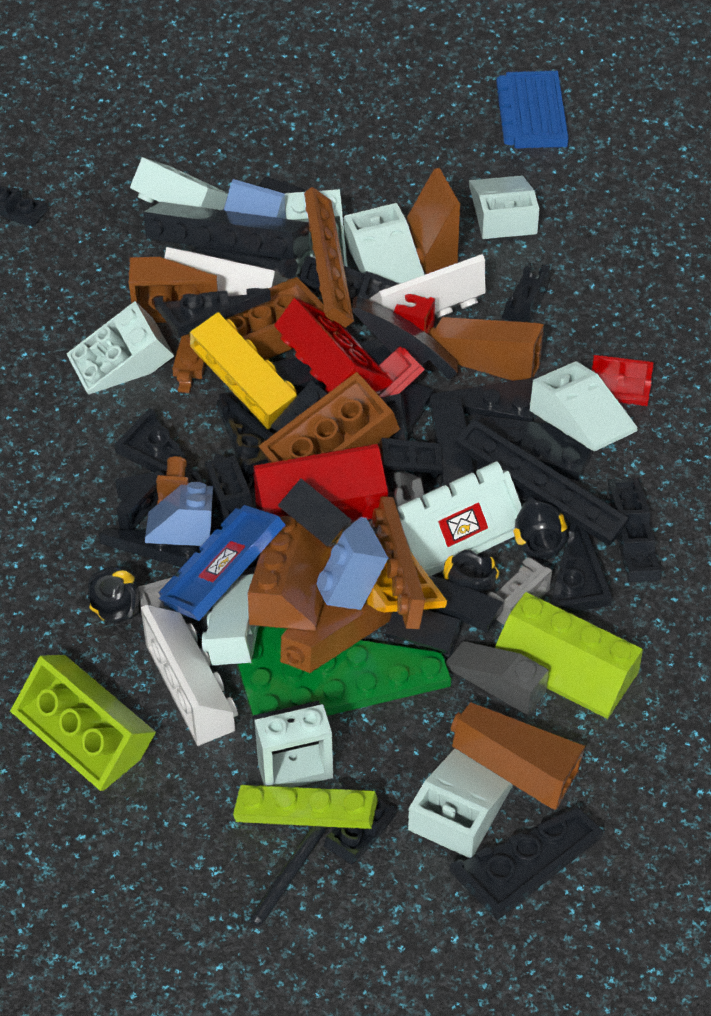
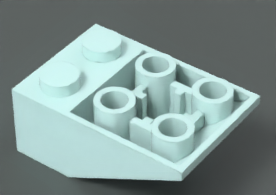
M523 176L469 180L482 239L537 234L539 206L534 189Z
M340 189L319 191L332 201L343 265L348 267ZM305 192L285 193L286 219L309 222L308 213L305 209ZM310 230V249L295 259L298 265L296 274L300 273L304 258L307 255L315 258Z
M397 203L344 216L345 243L361 273L369 271L399 284L424 275L407 221Z
M134 301L70 350L67 356L86 392L92 394L151 374L174 357V354L154 319Z
M577 361L533 380L530 411L563 431L566 435L582 443L585 447L597 451L637 432V426L599 375Z
M454 749L425 780L410 805L408 830L468 858H472L513 784L459 750Z

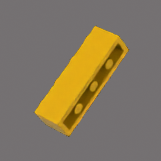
M219 312L190 332V347L267 429L271 428L275 420L297 397V391L289 381H284L277 374L274 365L269 360L264 361L258 354L255 345L248 339L244 340L238 333L235 324L230 319L225 320Z

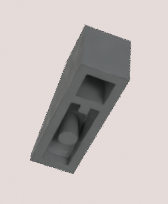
M463 641L445 662L447 669L526 715L530 714L546 694L549 670L520 653Z

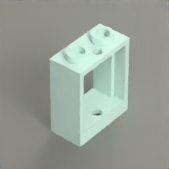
M323 704L255 720L258 766L264 786L297 787L333 778L332 731ZM292 718L295 721L293 723H289L287 720ZM319 741V744L272 754V751Z

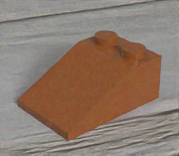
M440 168L433 170L406 218L425 275L458 263L460 203Z
M130 257L129 289L131 304L136 301L154 319L155 323H164L166 321L155 308L153 298L163 296L164 302L180 301L183 298V294H202L218 291L216 275L162 257Z

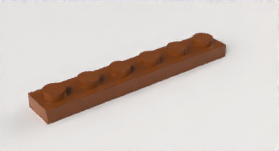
M311 187L304 193L305 209L308 213L309 230L313 242L312 249L315 253L316 270L320 282L319 289L324 304L323 311L328 319L347 327L354 319L332 201Z
M381 496L379 508H375L373 511L372 524L373 527L377 528V538L388 557L387 577L392 578V595L397 596V612L403 616L406 629H420L425 604L423 591L394 498Z

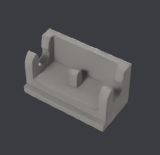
M526 558L522 562L525 566H522L519 572L499 591L487 594L504 602L503 611L497 618L500 623L505 625L510 612L525 592L541 599L550 590L552 575L550 568H545L535 560Z

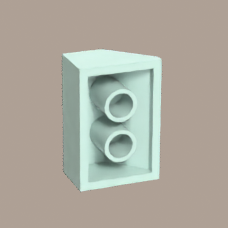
M143 157L130 186L131 189L139 192V198L150 203L156 200L158 202L222 210L225 207L228 196L227 192L176 168Z

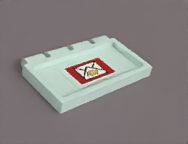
M497 461L477 470V477L474 473H470L450 482L451 492L444 485L424 494L422 499L425 507L420 498L398 506V512L401 517L400 521L409 550L428 576L444 570L445 560L464 549L478 554L514 537L515 519L522 506L509 471H502Z

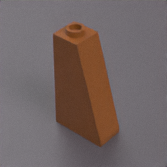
M442 317L437 327H432L429 333L432 338L457 360V365L512 381L534 378L540 367L544 327L540 323Z
M324 601L316 631L288 628L281 636L280 662L311 673L388 623L393 612L384 613L377 611L369 606L367 601L361 610L326 605Z
M472 702L469 703L463 713L457 712L451 725V731L455 733L452 747L555 810L578 774L585 746Z

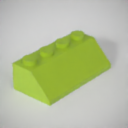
M527 592L523 594L510 612L495 646L497 649L520 653L549 670L547 689L606 719L610 717L639 673L643 652L642 648Z
M40 655L10 710L12 714L100 791L107 789L141 760L156 731L66 655Z

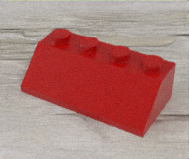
M294 297L274 324L275 328L282 334L280 339L286 345L296 350L295 356L304 364L309 365L311 368L310 374L326 385L325 391L327 393L331 392L356 372L375 392L387 388L393 383V380L341 324L328 319L322 309Z
M378 444L254 465L256 509L279 517L290 516L280 509L278 504L300 478L351 519V523L357 521L360 517L367 518V520L372 519L374 509L379 508L381 496L388 497Z

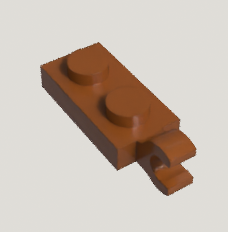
M190 334L181 337L172 369L173 376H176L177 381H179L178 392L190 393L193 378H203L206 363L190 347Z

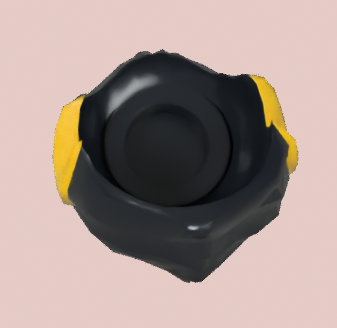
M529 498L515 519V529L513 530L515 540L518 545L522 546L525 554L532 558L548 560L555 557L568 539L564 516L554 505Z
M464 549L454 556L451 555L444 563V578L447 581L481 593L492 588L499 575L492 557H480L471 550Z
M110 566L93 573L88 583L89 608L97 613L102 621L105 620L115 624L133 619L138 614L140 589L131 573L122 571L115 566Z

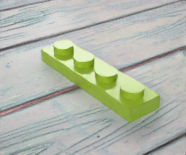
M240 785L233 816L236 822L371 829L377 796L375 791Z

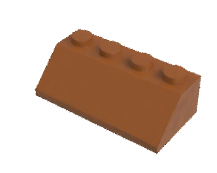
M298 277L268 288L271 294L270 301L226 318L235 324L238 333L244 340L248 339L255 345L258 354L264 361L293 349L280 339L282 334L275 328L274 324L294 297L323 310L324 304Z
M356 372L259 445V448L271 463L378 444L381 438L391 437L400 428L393 411Z
M282 516L280 518L285 523V526L261 552L248 590L249 625L316 631L324 602L316 585L320 572L324 570L334 545L326 547L291 516Z

